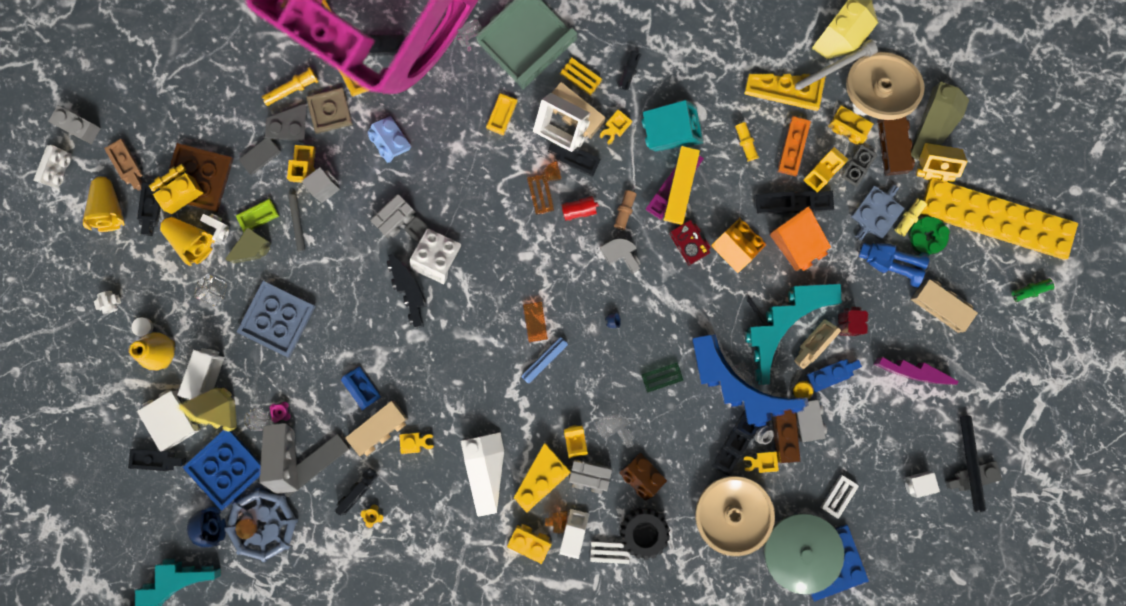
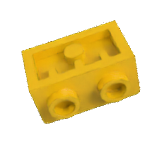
M840 106L828 127L832 128L834 133L848 137L850 142L861 145L868 138L867 135L874 124L847 108Z
M517 525L507 548L542 564L552 545V541L549 540L550 537L543 533L537 535L531 532L532 528L527 525Z

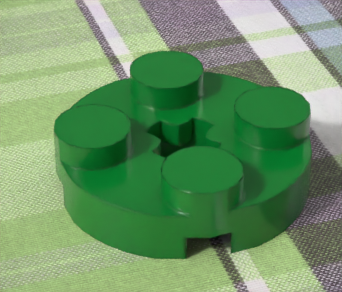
M924 217L914 223L909 230L911 246L920 254H936L946 247L949 240V228L935 217ZM925 232H926V233L931 232V233H932V236H933V239H929V240L927 241V240H926L927 236L924 235Z

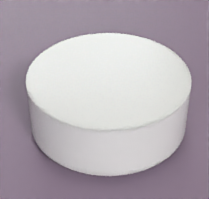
M137 318L132 323V331L135 335L142 337L152 333L153 323L148 318Z

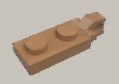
M120 138L104 149L121 179L126 184L131 183L133 188L139 191L142 186V180L140 179L143 176L142 171L126 143Z

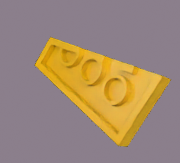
M749 74L744 94L818 111L825 77L801 90H796L795 84L809 77L810 74H802L801 76H791V74H783V76Z

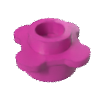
M282 402L279 405L272 404L270 406L271 420L274 423L279 422V420L288 421L291 415L288 413L289 404Z

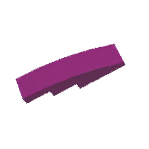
M883 357L877 358L874 362V365L888 372L911 380L945 385H957L959 382L926 363H917L914 366L905 360H897L896 364Z

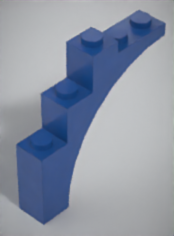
M716 334L693 338L701 384L707 383L708 387L720 385V381L724 403H731V407L743 405L742 401H744L748 424H754L755 427L767 425V421L771 420L770 413L773 416L784 414V410L792 409V413L804 411V407L809 405L807 397H776L761 392L746 383L727 363L720 350Z

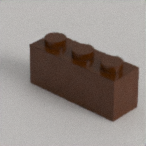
M906 116L894 120H878L885 176L908 174L914 168V157H911L912 140L908 134L910 123Z
M792 409L784 410L782 415H772L775 452H777L778 462H801L796 412L792 413Z

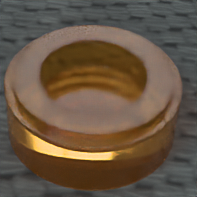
M243 519L236 525V534L242 539H249L257 532V525L252 519Z

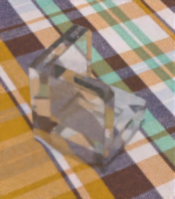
M207 273L197 282L193 297L211 306H215L224 299L227 283Z

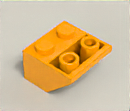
M739 218L711 246L738 273L754 259L766 244L745 221Z

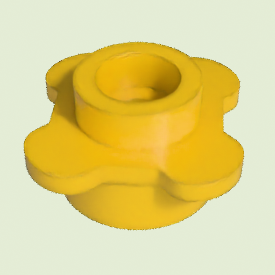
M372 505L368 510L361 511V517L368 528L373 527L377 522L383 521L384 517L379 513L377 505Z

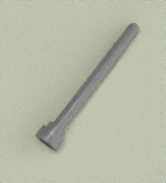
M871 39L864 42L856 52L796 83L795 89L801 90L862 56L870 57L878 52L877 45Z

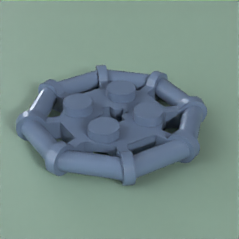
M256 488L254 492L238 501L234 500L227 526L224 528L234 544L238 555L242 554L259 559L262 562H267L269 558L291 547L290 542L296 523H298V518H295L286 501V496H280L263 491L261 488ZM263 499L276 502L273 507L266 506V504H263ZM253 500H257V505L248 510L244 507V505ZM279 507H281L285 514L286 520H283L277 510ZM239 511L244 514L241 519V525H235ZM259 520L266 522L265 530L258 528ZM284 524H288L284 538L280 536L281 527ZM236 530L242 531L246 539L244 544H242ZM274 540L279 542L278 545L267 551L268 543ZM250 543L261 546V552L247 547Z

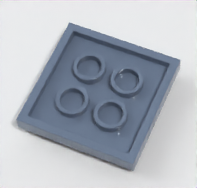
M262 281L237 333L290 358L316 306Z

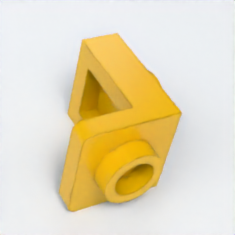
M573 425L564 429L569 458L588 455L583 426Z

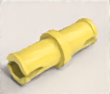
M917 198L908 212L906 211L903 214V219L894 230L898 234L905 236L913 223L918 221V216L927 204Z

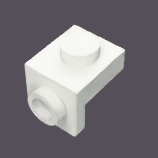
M212 213L210 217L203 214L200 221L216 228L217 230L212 239L222 243L229 234L228 229L230 226L222 223V218Z

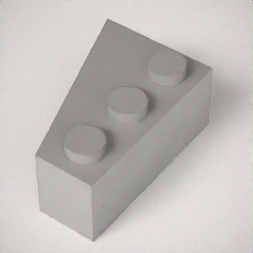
M286 423L263 426L260 483L276 494L299 491L294 442L295 432Z

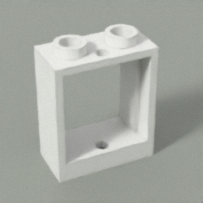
M550 93L541 100L533 132L572 152L577 147H581L585 137H583V134L590 124V121H588L590 113ZM553 109L578 121L574 136L549 124Z
M201 348V351L193 350L178 396L193 399L214 389L225 357L219 356V352L212 349Z

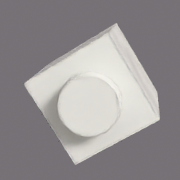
M927 471L906 477V490L913 497L919 498L940 492L935 473Z

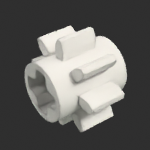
M112 291L97 294L98 298L94 301L96 310H102L103 314L118 310L117 306L121 304L119 295L113 294Z

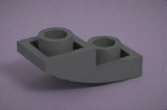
M860 145L842 173L841 178L857 187L868 172L867 170L877 157V154Z

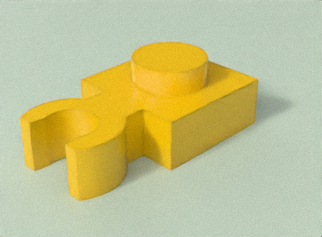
M617 110L606 123L609 129L603 130L600 138L602 139L604 135H609L610 139L607 144H612L614 135L617 134L621 137L632 124V120L620 110Z
M420 433L399 435L401 454L421 452L422 446L426 449L434 448V445L426 443L427 438H433L432 434H427L423 438H420Z
M777 452L757 453V459L750 456L744 457V460L752 462L751 467H746L745 471H752L755 467H758L759 473L779 471Z

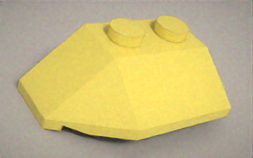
M848 0L812 49L826 59L856 52L878 23L872 0Z

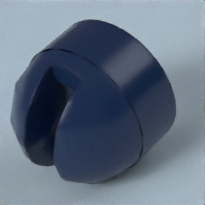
M611 313L606 316L607 327H620L621 319L618 313Z

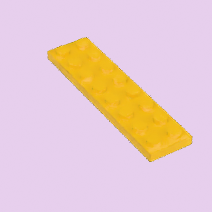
M930 178L923 200L927 206L920 214L926 217H935L942 222L1063 260L1069 258L1078 226L1077 222L935 178Z

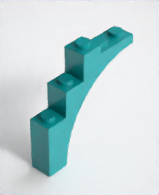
M841 284L794 286L788 291V301L791 303V306L770 307L769 311L766 312L767 323H770V326L747 328L745 343H748V347H756L753 357L754 362H757L755 380L758 381V385L770 384V368L773 355L782 337L796 321L813 310L842 303Z
M163 559L162 563L155 565V583H145L143 587L135 590V606H162L167 599L185 586L219 578L221 576V568L214 569L213 565L202 566V569H194V566L182 567V562H175V559Z

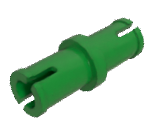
M1051 278L1035 284L1032 282L1026 287L1013 290L1012 297L1016 296L1014 298L1015 302L1029 297L1035 298L1041 293L1054 290L1055 286L1054 283L1050 284V282H1053Z

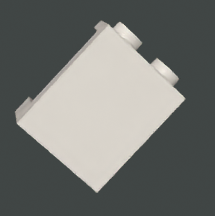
M166 390L159 394L160 398L155 401H147L142 405L143 408L137 411L160 451H167L200 431L199 426L193 424L190 418L178 408L181 404L177 397L178 391Z

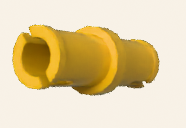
M743 122L736 125L735 128L741 141L739 144L743 147L747 162L759 158L753 143L755 140L753 137L751 138L747 123Z

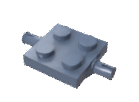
M892 185L887 193L881 191L876 186H872L850 217L857 221L861 227L857 235H855L858 240L862 241L867 232L874 234L879 239H883L905 209L893 198L899 190L896 185Z

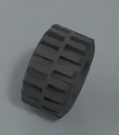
M640 507L637 510H631L630 514L625 515L624 521L620 525V537L624 548L630 555H634L638 559L648 560L650 557L652 559L656 558L657 554L661 555L663 553V549L668 546L667 542L670 541L668 523L654 509ZM642 522H649L656 529L655 538L647 544H640L633 537L635 527Z

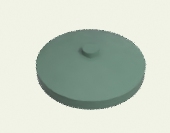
M798 513L783 518L773 526L772 533L765 542L764 559L769 573L782 587L798 594H813L829 587L839 576L844 563V547L839 534L830 523L812 514Z

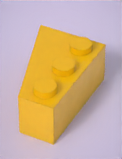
M546 443L543 444L514 496V499L526 512L533 508L571 473L568 467Z

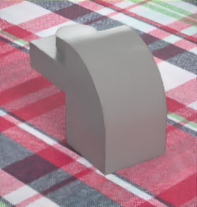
M615 239L600 247V251L609 266L623 258L632 274L639 271L641 263L636 255L632 256L631 254L637 249L632 242L625 239Z

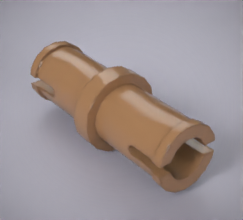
M625 190L621 206L618 207L619 213L614 224L615 228L620 230L626 229L629 215H632L633 212L632 206L637 195L635 192Z

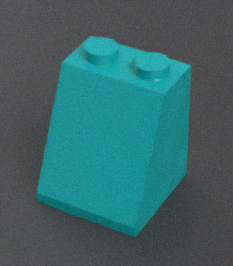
M687 100L643 112L642 125L646 129L647 136L645 137V142L649 149L656 152L704 143L697 106Z

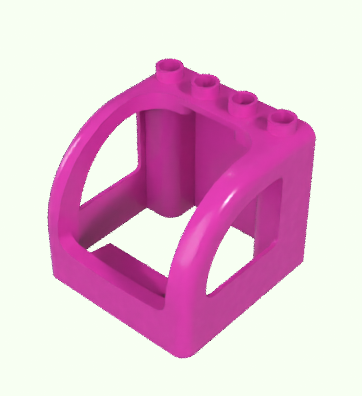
M246 0L250 10L369 91L384 94L401 93L420 81L448 49L478 0H430L390 68H382L381 72L377 73L363 64L375 40L321 4L322 0ZM447 10V13H446V15H445L443 21L441 22V24L439 25V27L436 29V31L434 32V34L431 36L432 32H433L434 29L436 28V26H437V24L439 23L440 19L442 18L443 14H444L445 11Z

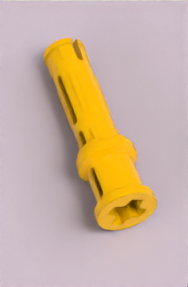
M308 67L307 71L299 75H293L292 80L262 95V99H265L263 100L265 104L270 106L298 89L303 91L306 86L313 82L318 83V78L312 68Z

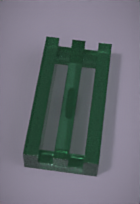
M678 362L641 374L647 393L684 381ZM674 367L676 369L674 372L650 380L646 378ZM678 375L677 379L649 387L651 383Z

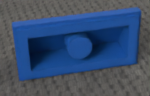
M360 366L342 377L341 381L361 410L366 409L381 398Z

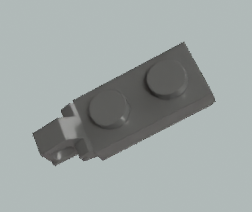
M990 461L979 465L982 486L1002 480L997 461ZM967 468L957 471L954 474L955 478L945 481L947 489L959 488V491L970 490Z

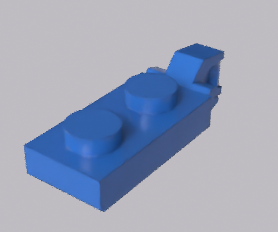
M847 359L840 360L806 374L809 383L812 384L815 393L849 379L851 376H854L853 371L861 368L862 365L860 360L850 363Z

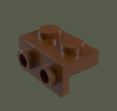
M639 453L619 472L624 481L630 484L635 489L637 495L645 501L653 497L667 482L642 453Z

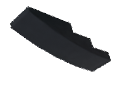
M794 191L756 194L757 214L800 213L807 207L812 212L834 211L833 191L818 193L814 191L794 193Z
M746 410L740 416L712 464L713 467L727 476L731 475L739 458L742 457L749 442L754 438L759 429L754 424H748Z

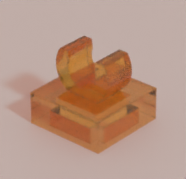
M558 511L553 513V517L545 518V526H553V533L565 532L567 511Z

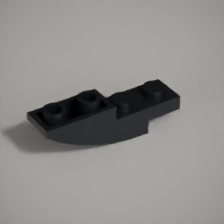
M393 254L388 255L387 266L389 272L392 271L394 279H391L393 289L397 290L400 294L406 293L403 299L405 306H409L411 314H408L410 325H413L416 329L424 327L420 308L427 307L420 286L409 269Z

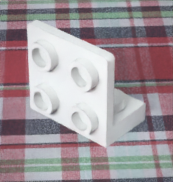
M47 145L33 181L58 189L64 180L66 167L70 164L71 154L56 146Z
M427 229L410 258V269L444 284L448 277V270L460 250L461 244Z

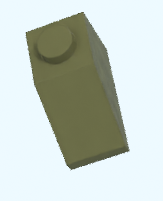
M247 228L225 260L235 264L261 259L262 256L264 257L269 252L271 242Z

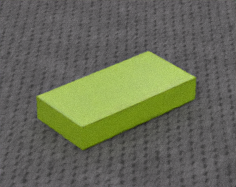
M269 198L235 216L243 232H245L247 228L253 230L279 217V214Z

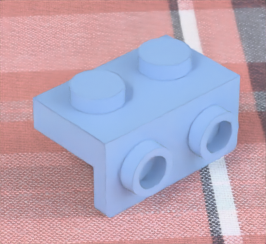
M391 116L373 123L368 131L369 139L376 145L379 154L387 163L391 162L395 156L409 151L411 145Z

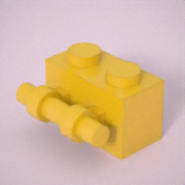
M925 143L919 157L922 169L917 168L916 176L927 180L935 178L945 182H954L956 177H961L967 163L963 149Z
M183 164L176 168L172 167L167 174L162 177L158 176L149 185L153 192L160 188L153 196L163 211L170 214L175 213L204 193L194 177L187 173L181 176V173L186 171ZM175 178V180H174L173 182H171V183L168 184V185L166 184V183H168L169 181H171L172 179Z

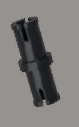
M633 50L630 51L626 65L622 68L623 73L617 87L629 90L632 78L637 73L636 67L641 57L640 53Z

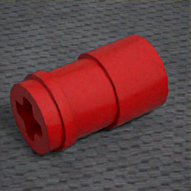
M593 196L561 204L565 221L596 215V207L599 206L598 202H594Z

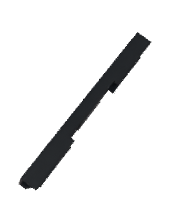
M748 296L747 302L754 312H757L765 326H769L750 296Z

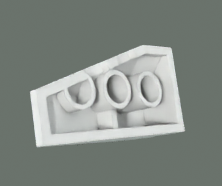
M501 432L461 441L477 516L497 513L504 458Z

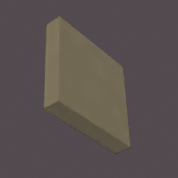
M343 87L306 97L316 134L353 125Z

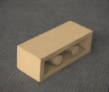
M562 82L552 92L590 113L588 119L590 124L583 137L587 136L591 139L605 122V116ZM553 109V113L560 114L563 117L562 120L567 125L577 127V120Z
M933 279L923 281L911 300L957 333L965 332L978 314L973 310L974 307L967 302L957 299L958 296L952 291L944 290L938 281Z
M391 401L345 439L359 456L364 454L368 456L376 450L375 445L379 442L383 444L391 438L390 433L394 430L398 432L405 427V421L408 418L396 402Z

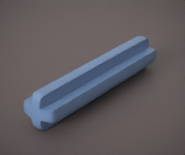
M561 337L558 338L521 377L527 383H530L568 345L567 342Z

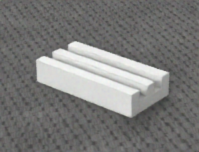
M840 475L820 508L839 519L859 486L843 475ZM843 481H845L844 485L842 486V488L840 489L839 493H838L837 496L835 497V499H834V501L832 502L831 506L828 508V505L830 504L831 500L833 499V497L835 496L836 492H837L838 489L840 488L841 484L843 483ZM851 485L850 490L846 494L837 511L834 512L833 510L835 509L839 500L843 496L844 492L846 491L848 486Z
M591 541L590 562L629 564L630 554L627 550H595V546L624 548L622 543ZM594 554L625 556V559L594 557Z

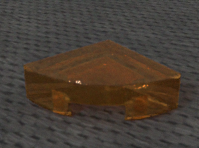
M557 161L548 164L544 168L542 174L543 182L562 179Z

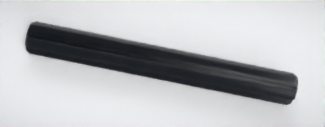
M964 415L960 417L973 509L974 512L981 513L986 511L973 421L970 415Z

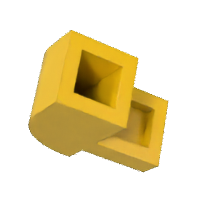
M295 145L293 160H289L287 180L302 183V180L315 171L314 146Z
M833 147L803 181L818 193L849 159Z

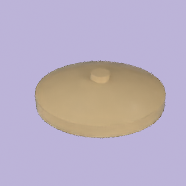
M884 52L876 53L870 57L863 56L857 60L851 67L846 80L847 93L853 104L865 114L884 120L899 119L911 114L920 104L925 89L920 72L911 62L901 56Z
M728 476L712 482L704 489L696 505L695 520L701 537L711 548L724 555L743 556L758 550L768 540L773 530L775 513L770 497L760 485L744 477Z

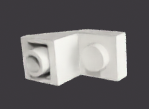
M570 510L560 554L579 559L589 513Z

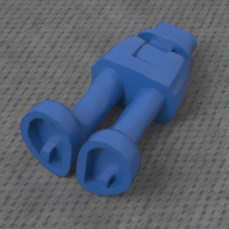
M863 243L858 257L866 259V262H869L871 266L882 273L891 271L910 278L911 286L918 288L925 276L924 270L929 264L930 254L921 253L920 255L904 253L896 250V245L872 243L869 245ZM897 259L915 265L919 269L895 263L893 260Z

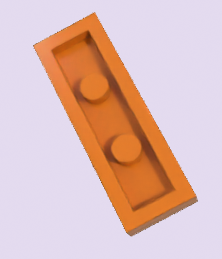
M792 116L777 172L797 176L811 121Z

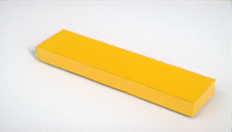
M681 146L664 221L683 224L700 150Z

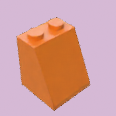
M809 207L769 234L795 271L800 269L805 271L813 265L811 261L815 258L818 260L822 259L828 254L827 250L831 248Z

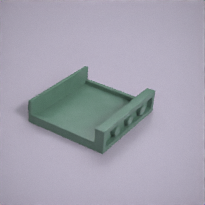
M541 0L509 1L500 14H495L491 18L490 23L486 27L482 26L476 33L477 43L522 89L526 88L577 40V32L573 28L569 29Z

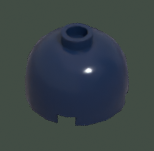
M207 507L198 510L190 517L187 524V534L193 544L199 547H214L224 540L226 521L225 519L221 520L220 510L215 507Z

